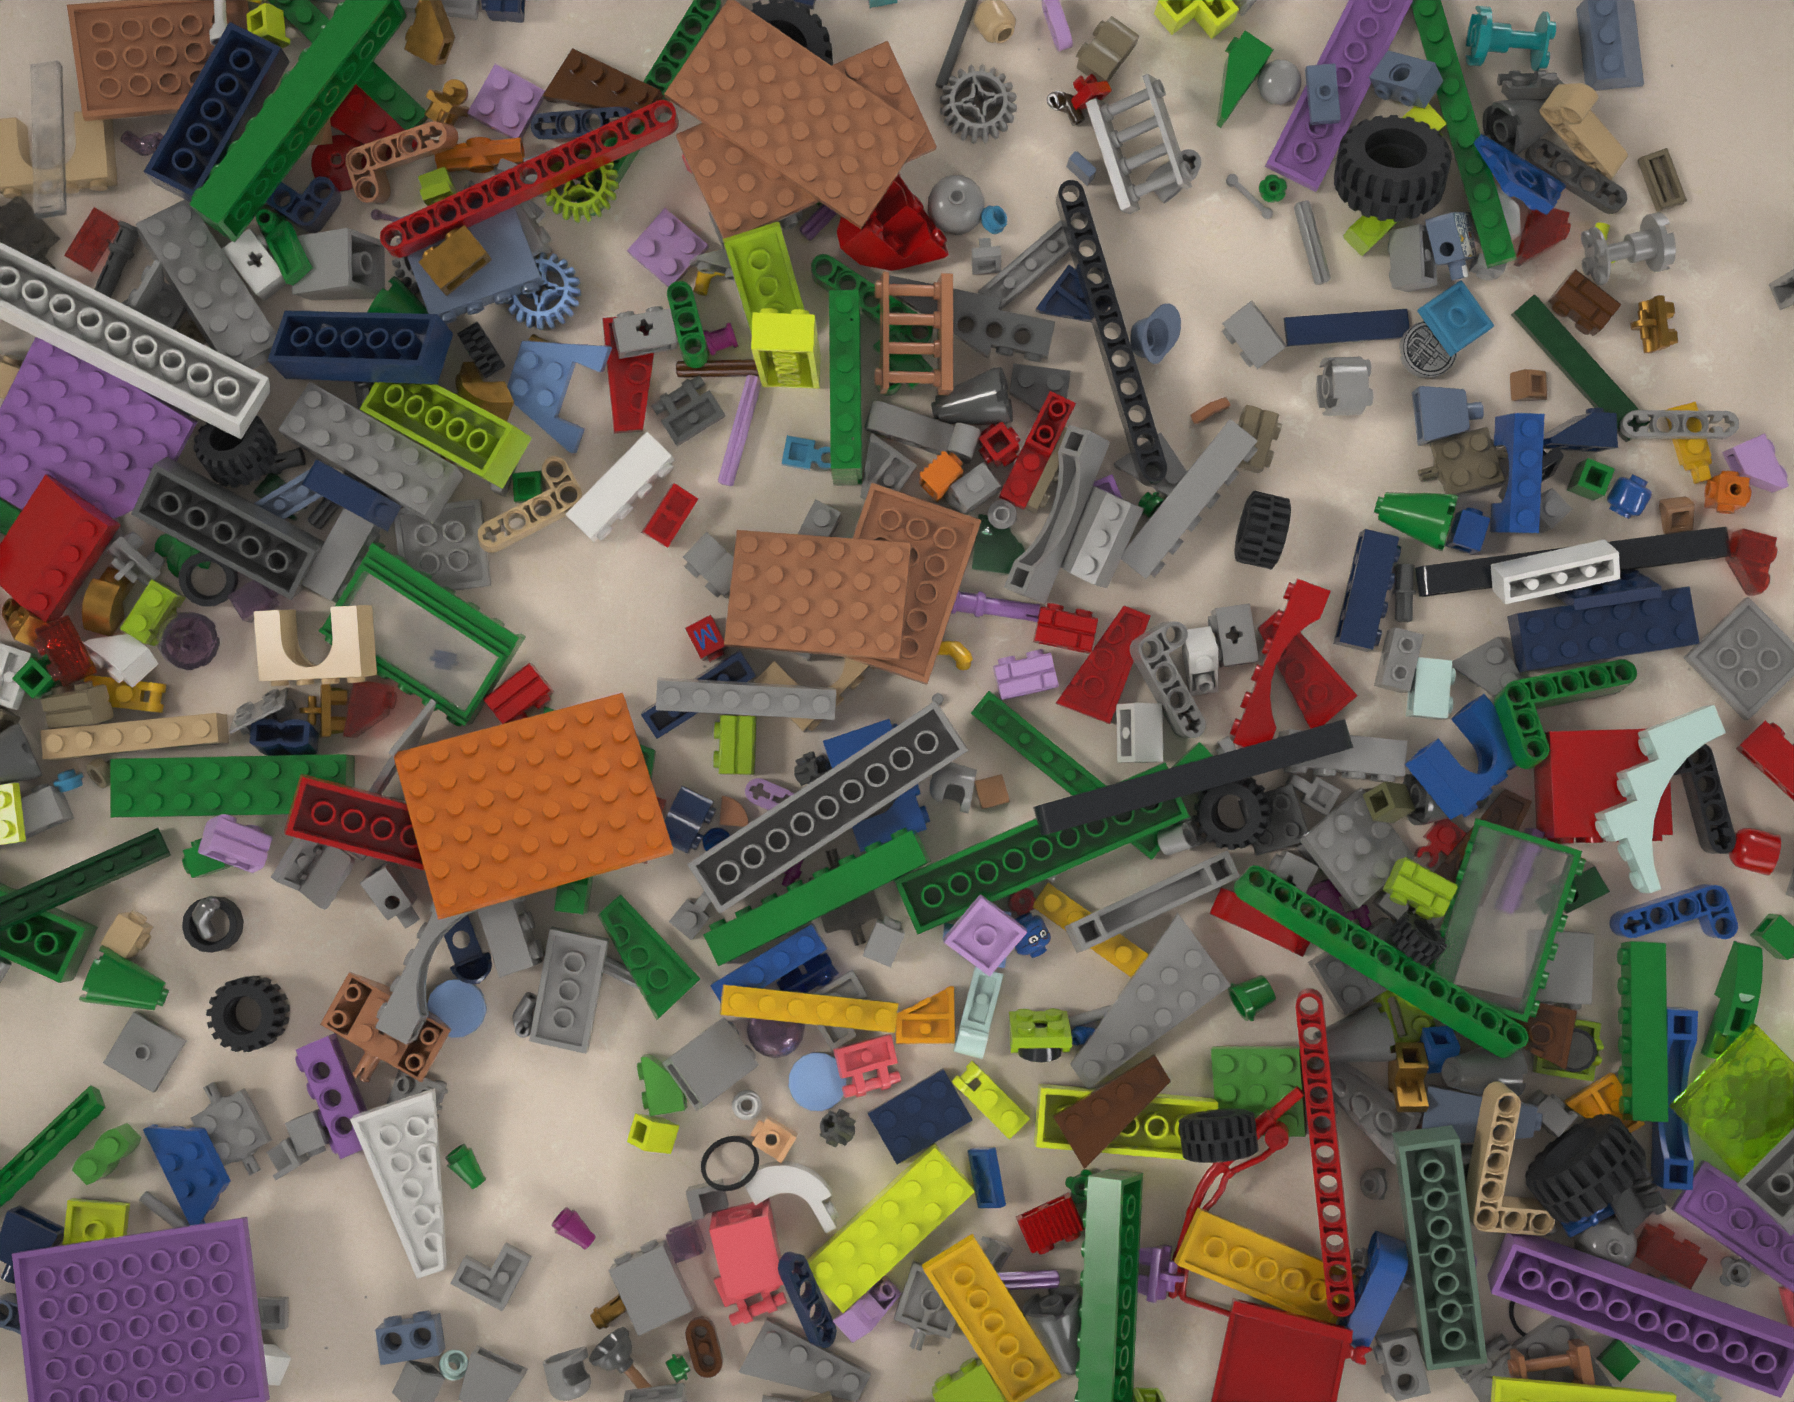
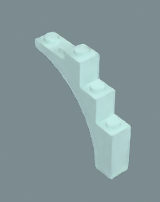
M1715 705L1700 707L1638 732L1640 750L1649 760L1617 772L1616 774L1619 779L1617 780V787L1621 795L1627 798V801L1595 813L1597 832L1606 841H1619L1618 852L1625 862L1627 861L1631 873H1629L1630 881L1640 893H1653L1661 889L1654 867L1652 838L1654 818L1665 788L1673 774L1691 754L1705 743L1726 733Z

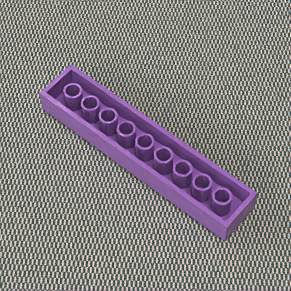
M1506 1233L1487 1274L1491 1294L1779 1398L1782 1397L1794 1374V1327L1537 1235Z

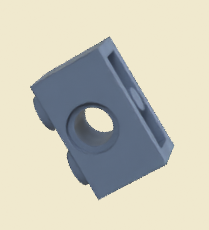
M1389 50L1369 77L1376 95L1381 99H1392L1408 107L1417 106L1424 109L1443 82L1435 62Z

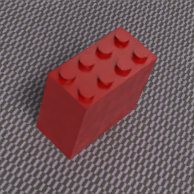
M1645 729L1544 732L1549 745V754L1534 767L1536 829L1545 833L1543 838L1558 844L1574 843V838H1576V843H1604V839L1599 835L1595 826L1597 821L1595 813L1627 801V798L1621 795L1617 787V780L1619 779L1616 773L1649 760L1641 752L1638 744L1640 739L1638 732ZM1669 781L1657 808L1652 841H1663L1662 835H1673L1671 781Z

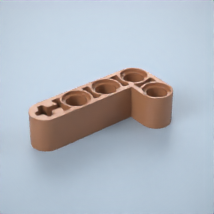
M432 121L351 149L346 155V166L357 198L365 203L381 204L386 202L391 194L386 171L452 149L458 142L456 128L448 123ZM440 136L439 140H433L430 138ZM414 138L418 141V147L415 151L412 149ZM388 147L392 149L390 160H388L386 155ZM364 155L367 159L365 168L361 165V159ZM372 184H374L376 188V192L373 197L370 194V187Z

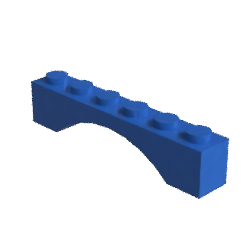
M1667 1007L1668 1122H1652L1651 1176L1653 1181L1651 1183H1655L1663 1189L1693 1190L1694 1159L1687 1123V1084L1690 1063L1697 1043L1698 1011L1680 1007Z

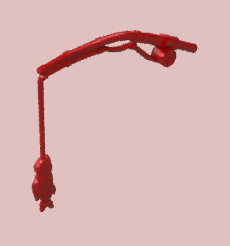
M1298 1086L1270 1110L1266 1109L1255 1119L1257 1140L1265 1134V1142L1269 1147L1259 1156L1233 1168H1229V1166L1234 1161L1213 1163L1206 1170L1186 1210L1177 1247L1173 1253V1261L1177 1256L1197 1208H1200L1207 1190L1215 1178L1224 1173L1212 1199L1202 1208L1206 1211H1209L1224 1193L1228 1180L1235 1173L1266 1160L1275 1151L1287 1146L1289 1141L1288 1127L1283 1122L1277 1121V1119L1305 1095ZM1177 1265V1272L1183 1273L1185 1279L1184 1282H1175L1174 1292H1168V1297L1174 1299L1179 1296L1180 1300L1187 1304L1229 1317L1230 1310L1186 1296L1189 1270ZM1349 1343L1345 1359L1350 1358L1357 1364L1366 1365L1367 1362L1364 1356L1373 1349L1367 1346L1354 1348Z

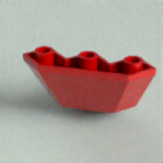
M900 172L862 229L841 216L837 229L840 249L859 265L896 271L943 259L949 255L945 243L947 242L946 236L931 221L923 209L922 202L910 191L901 178Z

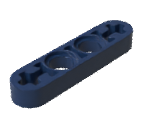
M622 106L539 113L531 120V131L536 138L542 140L580 137L594 130L590 126V118L593 114L598 115L600 127L610 123L609 118L623 117L632 113V111ZM568 116H571L575 121V129L571 133L565 127V120ZM555 123L556 128L542 130V124Z
M791 1251L786 1252L779 1260L778 1272L809 1342L822 1348H829L835 1341L837 1330L807 1259L801 1254ZM805 1282L804 1293L800 1296L801 1285ZM815 1304L814 1315L810 1318L811 1308Z

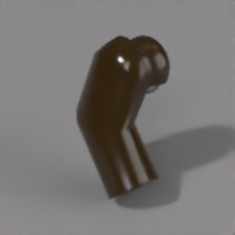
M1061 91L1051 92L1047 96L1048 106L1054 110L1067 113L1072 126L1078 125L1085 120L1081 109L1075 110L1071 102L1074 95Z

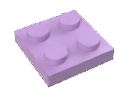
M495 64L467 113L469 117L510 139H522L532 118L544 100L542 95L545 90Z
M664 208L627 251L663 284L669 287L672 283L680 281L692 268V265H689L690 260L697 255L704 254L709 246Z
M980 894L944 936L943 941L990 977L1026 935L1027 930Z

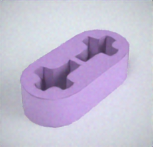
M1042 0L1043 13L1057 51L1071 48L1073 46L1072 37L1060 1Z
M760 778L749 781L745 788L747 799L767 810L779 804L772 801L774 795L784 798L786 795L791 796L794 794L785 788ZM759 783H762L764 785L763 790L771 794L770 798L759 796L758 800L754 799V793L750 791L751 787H757Z

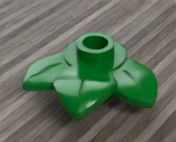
M167 533L157 539L154 552H157L161 557H167V567L176 578H179L182 564L190 556L201 552ZM202 562L197 566L209 569L211 562Z

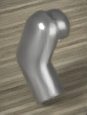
M208 896L206 899L199 901L192 912L193 921L203 939L210 938L216 933L210 919L215 911L220 908V902L214 896Z
M531 992L525 993L512 1015L515 1033L521 1038L528 1037L531 1033L533 1022L532 1009L537 1001V996Z

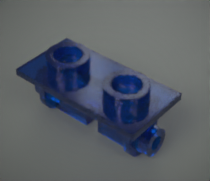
M827 952L823 955L820 953L803 963L807 973L802 975L799 967L780 977L781 980L776 983L782 991L809 993L810 990L817 986L822 987L832 982L834 976L839 974V972L832 964V960Z

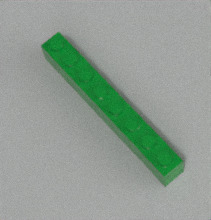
M906 827L890 835L891 841L883 845L880 840L864 848L865 854L857 858L854 853L838 861L839 867L831 871L828 866L812 874L813 880L804 884L801 879L787 886V893L778 897L775 892L761 899V906L752 910L749 905L735 912L737 918L726 922L725 918L709 925L711 931L703 934L717 965H724L931 862L917 831L911 830L908 832Z

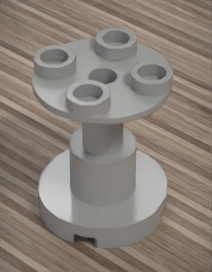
M1661 212L1648 214L1643 217L1639 232L1627 234L1624 237V241L1607 245L1603 233L1597 227L1583 231L1581 233V242L1585 250V258L1582 259L1584 274H1591L1596 284L1604 285L1610 277L1611 262L1626 258L1630 263L1645 260L1648 267L1654 272L1670 269L1668 265L1673 264L1675 261L1676 244L1674 234H1667L1665 225L1670 224L1668 218Z

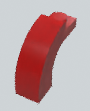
M1222 887L1220 888L1209 914L1268 940L1301 957L1304 956L1310 945L1308 940L1237 897L1236 893Z

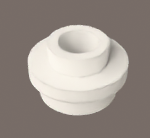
M750 1090L739 1092L732 1102L733 1112L742 1120L755 1118L760 1113L762 1107L758 1094ZM750 1100L753 1107L750 1110H745L742 1107V1101Z

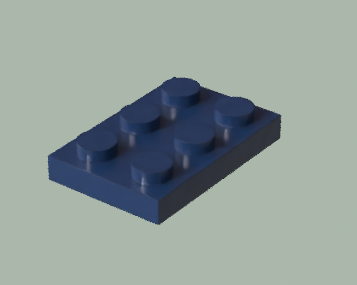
M1628 569L1621 571L1620 579L1559 592L1555 593L1554 596L1573 610H1581L1662 597L1661 585L1638 570Z
M943 1068L867 1113L897 1165L973 1120Z

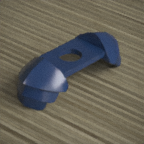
M467 915L457 922L444 935L454 962V965L450 967L452 973L464 983L479 984L491 972V954L489 952L482 953ZM458 931H464L470 937V942L465 948H458L453 944V936Z

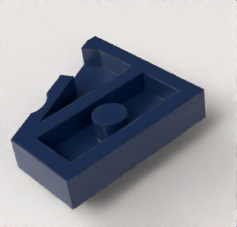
M1071 265L1066 267L1036 307V312L1091 322L1075 268ZM1105 301L1095 303L1097 309L1102 312H1106L1110 307Z

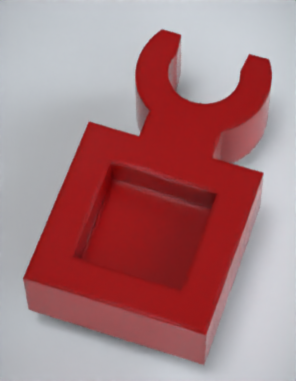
M1449 818L1436 821L1423 836L1429 843L1426 846L1419 847L1415 851L1414 856L1420 858L1424 852H1428L1430 860L1425 866L1432 868L1438 862V854L1441 852L1448 856L1466 833Z

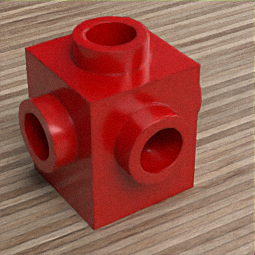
M1003 422L997 425H990L981 433V437L978 438L979 444L982 447L978 452L987 464L993 462L996 468L1002 464L1006 467L1018 458L1017 453L1020 452L1018 442L1021 439L1012 427L1007 429ZM997 444H1003L1005 446V448L999 452H996L994 450Z

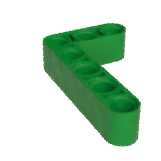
M820 254L816 256L811 263V273L814 282L828 292L829 290H842L840 286L844 281L854 282L856 287L853 290H859L860 313L880 325V303L876 307H868L864 303L867 297H875V285L830 255ZM821 265H828L832 268L831 273L826 276H821L816 271ZM889 296V313L918 314L893 296ZM889 325V331L895 326L908 342L931 343L932 326ZM916 328H924L928 335L923 339H917L912 335V331ZM895 383L889 387L886 394L882 395L892 396L896 394L904 383ZM875 385L877 391L880 393V386Z
M1620 659L1509 682L1496 694L1494 705L1515 764L1522 769H1532L1549 754V745L1537 713L1538 709L1619 693L1636 679L1637 669L1635 665L1626 659ZM1615 673H1617L1622 680H1620ZM1589 678L1594 681L1595 685L1590 682ZM1562 683L1568 687L1569 691L1563 687ZM1535 689H1538L1542 696L1538 695ZM1508 694L1512 695L1516 702L1512 701ZM1517 721L1521 722L1525 729L1521 728ZM1527 748L1533 751L1535 757L1528 753Z

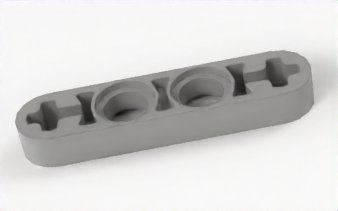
M1635 410L1629 412L1621 419L1619 427L1622 434L1631 439H1726L1738 430L1739 419L1730 411ZM1648 417H1651L1649 426H1641L1636 429V432L1633 431L1632 426L1627 424L1633 418H1636L1637 423H1646L1649 421ZM1666 417L1671 421L1672 428L1669 432H1661L1657 428L1658 418ZM1694 417L1700 420L1702 427L1699 432L1694 433L1688 430L1686 426L1688 418ZM1723 418H1725V423L1731 426L1725 432L1719 426H1713L1709 429L1710 433L1707 432L1709 424H1716Z

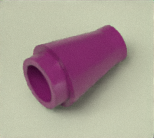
M565 1207L551 1224L556 1229V1234L581 1246L584 1250L596 1238V1235L591 1232L575 1209L571 1211L568 1207Z

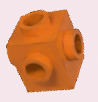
M1721 471V474L1707 481L1704 491V507L1716 509V512L1722 514H1734L1735 510L1746 507L1752 493L1751 487H1749L1750 478L1740 477V473L1736 471Z

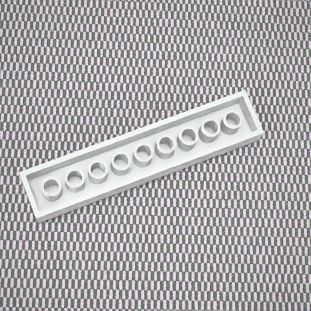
M0 242V319L242 439L270 394L268 377Z

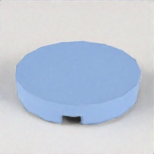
M459 979L447 980L438 985L430 994L427 1003L428 1011L437 1015L451 1028L448 1035L451 1038L464 1037L476 1031L484 1021L487 1011L481 989L475 984L464 983Z
M811 1052L803 1055L794 1063L789 1074L788 1086L792 1097L800 1106L810 1111H824L832 1108L841 1100L843 1096L842 1087L846 1086L847 1078H840L834 1056L827 1053Z

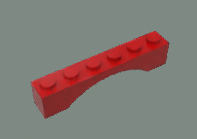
M1296 578L1295 583H1288L1283 595V599L1287 600L1284 611L1278 609L1272 623V626L1277 627L1273 638L1267 637L1261 653L1266 655L1262 666L1256 664L1251 680L1255 682L1251 693L1246 691L1240 707L1244 709L1241 720L1235 718L1229 734L1234 736L1233 743L1247 747L1273 739L1277 728L1272 715L1270 694L1271 681L1276 664L1291 640L1305 627L1321 618L1331 592L1330 590Z

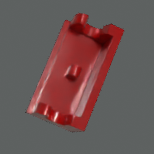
M671 484L641 533L668 548L695 506L698 498L677 484Z

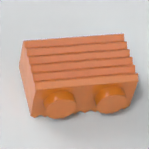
M941 451V455H937V459H933L932 463H928V467H924V472L920 471L919 485L935 502L940 501L949 486L963 476L962 461L953 452L948 455L946 451Z

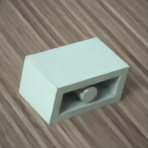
M1418 657L1411 690L1408 691L1406 717L1437 720L1448 719V714H1451L1453 709L1450 685L1454 684L1456 677L1455 668H1452V660Z

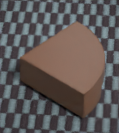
M1227 397L1208 403L1190 416L1194 424H1199L1206 421L1210 416L1225 411L1231 405Z
M722 796L719 825L744 827L749 824L748 815L742 805L730 797Z

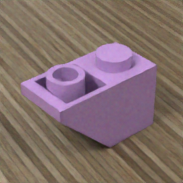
M1765 433L1722 452L1730 471L1739 472L1740 477L1750 478V485L1771 493L1789 486L1787 473L1779 465L1775 457V447L1767 439Z
M884 1275L844 1313L840 1311L833 1322L853 1343L873 1330L902 1293Z

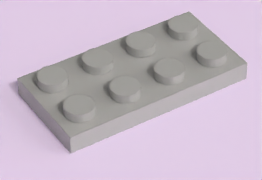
M554 926L550 928L529 1038L530 1042L585 1054L588 1052L609 938Z

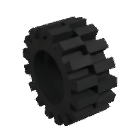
M478 322L457 333L465 349L485 378L505 367L503 360Z
M1412 911L1404 912L1389 929L1393 942L1399 944L1397 947L1400 950L1403 949L1406 952V956H1411L1413 961L1416 963L1419 961L1423 966H1430L1447 947L1446 941L1441 937L1439 930H1435V926L1432 923H1427V919L1420 918L1418 914H1413Z

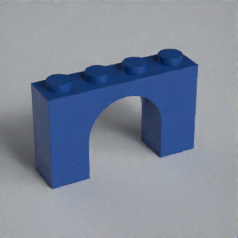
M1512 413L1495 417L1494 446L1506 447L1509 460V478L1503 501L1491 504L1490 532L1539 533L1545 414Z
M1485 694L1467 703L1451 718L1475 749L1478 758L1477 774L1462 767L1439 738L1421 748L1405 763L1406 767L1450 820L1460 814L1466 817L1478 808L1476 802L1488 797L1493 792L1491 787L1498 785L1508 777L1506 771H1510L1517 766L1512 758L1496 708Z
M886 719L824 740L823 744L831 767L834 768L898 726L897 723L891 724L890 719ZM918 784L898 796L894 804L884 813L862 820L852 827L860 852L865 851V847L879 840L882 845L891 841L890 835L905 827L908 832L916 830L918 833L927 830L925 824L929 823L930 819L925 805L919 807L916 798L917 795L921 794Z

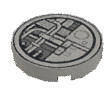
M1424 321L1416 323L1403 334L1399 343L1402 364L1409 373L1418 378H1435L1443 375L1453 366L1457 357V353L1451 357L1448 355Z

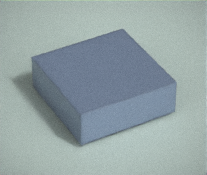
M1075 151L1069 157L1066 166L1086 186L1094 179L1097 171L1078 151Z

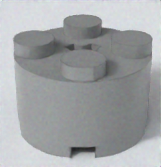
M1360 356L1322 359L1319 368L1324 367L1323 375L1317 376L1316 382L1319 408L1326 409L1322 414L1324 416L1361 415L1366 406H1371L1373 403V390L1369 388L1368 378L1371 374L1370 360H1363Z

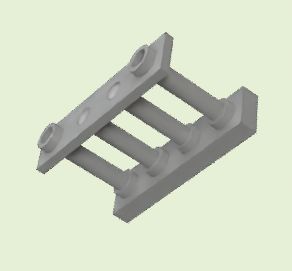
M1149 74L1142 76L1146 89L1109 105L1094 98L1086 102L1120 211L1128 214L1140 210L1138 201L1141 196L1177 181L1178 186L1185 189L1192 187L1190 178L1193 176L1188 162L1183 160L1163 99L1166 96L1165 88L1160 79L1157 80ZM1148 100L1151 101L1155 116L1122 131L1114 130L1111 120L1114 119L1115 115ZM1157 127L1160 128L1164 143L1128 159L1123 157L1120 147L1123 146L1124 142ZM1168 154L1173 170L1137 186L1131 183L1129 174L1132 169Z

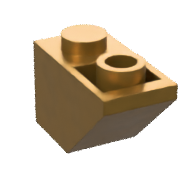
M419 0L415 8L416 18L405 35L407 42L404 50L432 65L446 64L455 35L442 1Z
M13 598L7 599L2 607V616L13 639L47 652L61 630L57 620L44 622L22 607Z

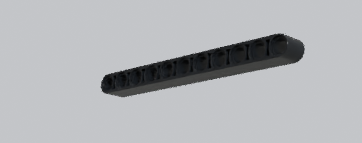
M1067 180L1059 187L1056 206L1137 476L1143 485L1153 487L1158 485L1166 476L1167 463L1084 188L1078 181ZM1066 192L1074 193L1077 200L1074 202L1066 201L1063 194ZM1074 219L1082 220L1085 228L1076 229L1072 226L1071 221ZM1083 246L1090 247L1093 255L1089 257L1083 256L1079 248ZM1095 273L1100 276L1102 282L1093 284L1088 280L1087 276ZM1105 301L1109 304L1110 310L1102 312L1097 309L1095 303ZM1107 328L1116 330L1118 338H1107L1104 330ZM1115 355L1124 357L1126 366H1116L1112 361V357ZM1122 383H1130L1133 385L1135 393L1130 395L1123 393L1120 385ZM1129 411H1139L1143 416V421H1132L1129 417ZM1147 438L1151 443V449H1141L1137 444V439ZM1146 466H1156L1159 470V477H1149L1145 470Z
M1727 527L1608 542L1619 552L1620 571L1731 556ZM1563 548L1415 568L1419 597L1492 588L1491 564Z
M1343 719L1034 806L1033 809L1040 834L1043 836L1354 747L1346 720Z

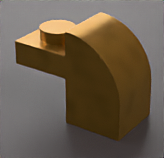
M463 362L460 372L455 378V385L458 390L457 395L508 421L514 400L505 381L483 382L475 363Z
M107 566L99 579L92 578L82 604L83 628L108 637L113 636L125 618L123 601L136 581L132 583L125 576L117 581L114 576L119 570Z
M1395 1042L1390 1053H1396V1060L1388 1062L1389 1092L1394 1094L1397 1112H1427L1429 1104L1424 1078L1429 1066L1424 1043Z

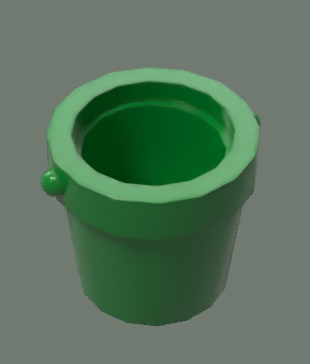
M1263 975L1239 984L1230 983L1231 986L1228 987L1231 1001L1245 1021H1254L1256 1014L1276 1001L1275 993Z

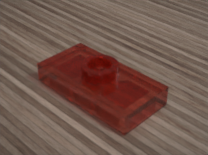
M94 207L64 256L93 272L109 243L119 230V221Z

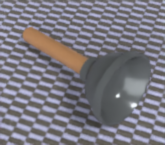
M625 1327L611 1332L592 1351L589 1357V1362L592 1365H598L605 1370L617 1369L619 1373L624 1372L637 1389L652 1387L633 1365V1359L630 1357L632 1344L628 1337L629 1331Z

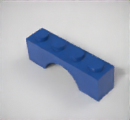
M811 923L771 949L713 982L710 986L721 1003L723 984L764 988L827 950L828 947L815 925Z

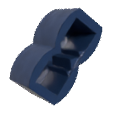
M260 719L251 724L249 743L264 755L280 756L288 752L292 755H314L318 753L319 732L307 721L292 719L280 723L272 719Z
M681 786L664 820L673 847L687 854L690 853L691 849L695 851L698 849L704 835L700 834L704 823H711L717 809L713 807L715 801L685 786Z

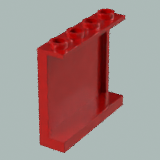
M1233 1298L1211 1402H1337L1348 1344L1352 1341L1353 1330L1346 1326Z

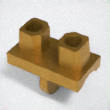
M451 79L444 84L443 92L429 89L425 96L432 101L425 115L433 121L448 123L454 126L459 116H469L467 112L470 108L461 106L468 98L467 85L461 80Z
M1657 295L1650 300L1639 302L1638 321L1630 323L1631 330H1640L1644 353H1653L1678 343L1677 331L1675 329H1668L1667 322L1675 314L1674 303L1665 301L1664 295Z
M322 684L320 686V707H317V696H308V707L299 708V714H307V722L311 725H316L317 714H320V738H329L331 734L347 732V717L331 716V705H347L346 689L331 687V684Z

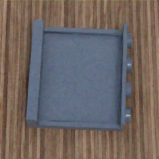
M502 187L497 195L501 197L506 196L510 192L509 187ZM483 199L474 200L471 208L477 209L481 207ZM515 206L467 228L492 260L448 296L440 290L418 263L427 249L432 246H439L446 239L407 256L428 314H438L445 324H450L457 320V316L468 313V315L477 314L484 310V306L492 303L496 305L504 304L512 299L511 296L519 293H533L539 289V286L545 284L537 268ZM450 211L446 213L444 221L453 220L457 212ZM421 224L418 227L417 233H425L429 229L430 224Z

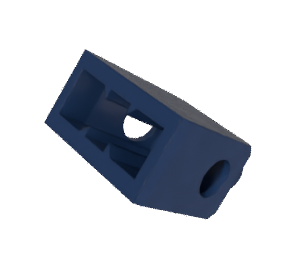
M20 1205L8 1210L0 1231V1261L6 1263L0 1276L1 1279L15 1284L12 1254L20 1251L59 1246L64 1237V1227Z

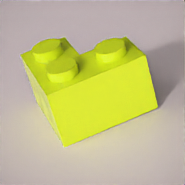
M1158 0L1154 15L1171 35L1194 18L1209 37L1213 39L1234 22L1239 8L1232 0Z

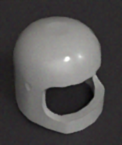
M950 762L932 774L929 788L932 798L940 803L943 799L954 800L960 804V811L968 814L977 770Z
M587 1347L558 1353L543 1361L549 1391L555 1399L561 1401L573 1400L583 1396L589 1390L591 1378L590 1374L586 1372L583 1360L588 1357Z

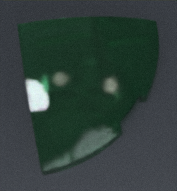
M978 514V519L982 521L975 539L971 570L1000 573L999 575L1009 576L1014 561L1025 552L1022 543H1019L1011 533L1010 528L998 529L991 525L987 515Z

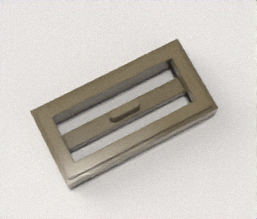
M1668 148L1642 156L1637 160L1656 212L1673 208L1687 201ZM1659 157L1661 158L1662 164L1664 166L1665 172L1667 174L1668 180L1670 182L1671 188L1676 199H1672L1670 191L1667 186V180L1665 178L1664 173H1662L1661 167L1657 159Z

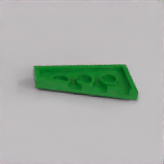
M621 894L598 914L602 925L656 1020H658L700 978Z

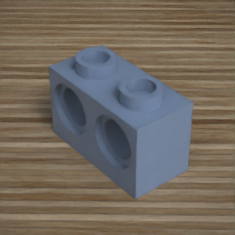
M429 1310L414 1313L413 1318L402 1319L401 1315L385 1318L384 1323H381L375 1329L380 1365L439 1356L445 1349L440 1313L431 1315ZM419 1328L428 1329L431 1333V1339L425 1340L421 1338L418 1332ZM391 1332L400 1335L402 1339L400 1345L391 1342L389 1337Z

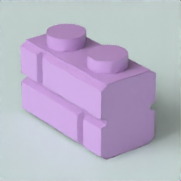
M1043 649L1027 652V658L1015 660V656L998 659L999 665L993 666L1000 700L1003 701L1059 687L1051 653L1044 654Z
M221 814L209 820L203 832V838L198 849L199 854L251 873L265 866L272 836L263 833V828L256 825L244 826L236 823L237 819L226 814Z

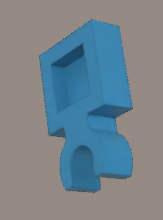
M787 435L781 464L810 471L811 464L817 463L821 469L830 470L831 464L824 463L821 460L824 454L831 455L830 447L826 446L817 450L815 449L816 442L814 440Z

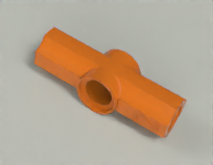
M474 137L467 139L466 143L456 144L452 149L435 154L434 156L437 169L446 167L448 172L468 170L472 173H488L498 166L502 158L516 164L523 163L525 151L521 138L491 140L486 137Z

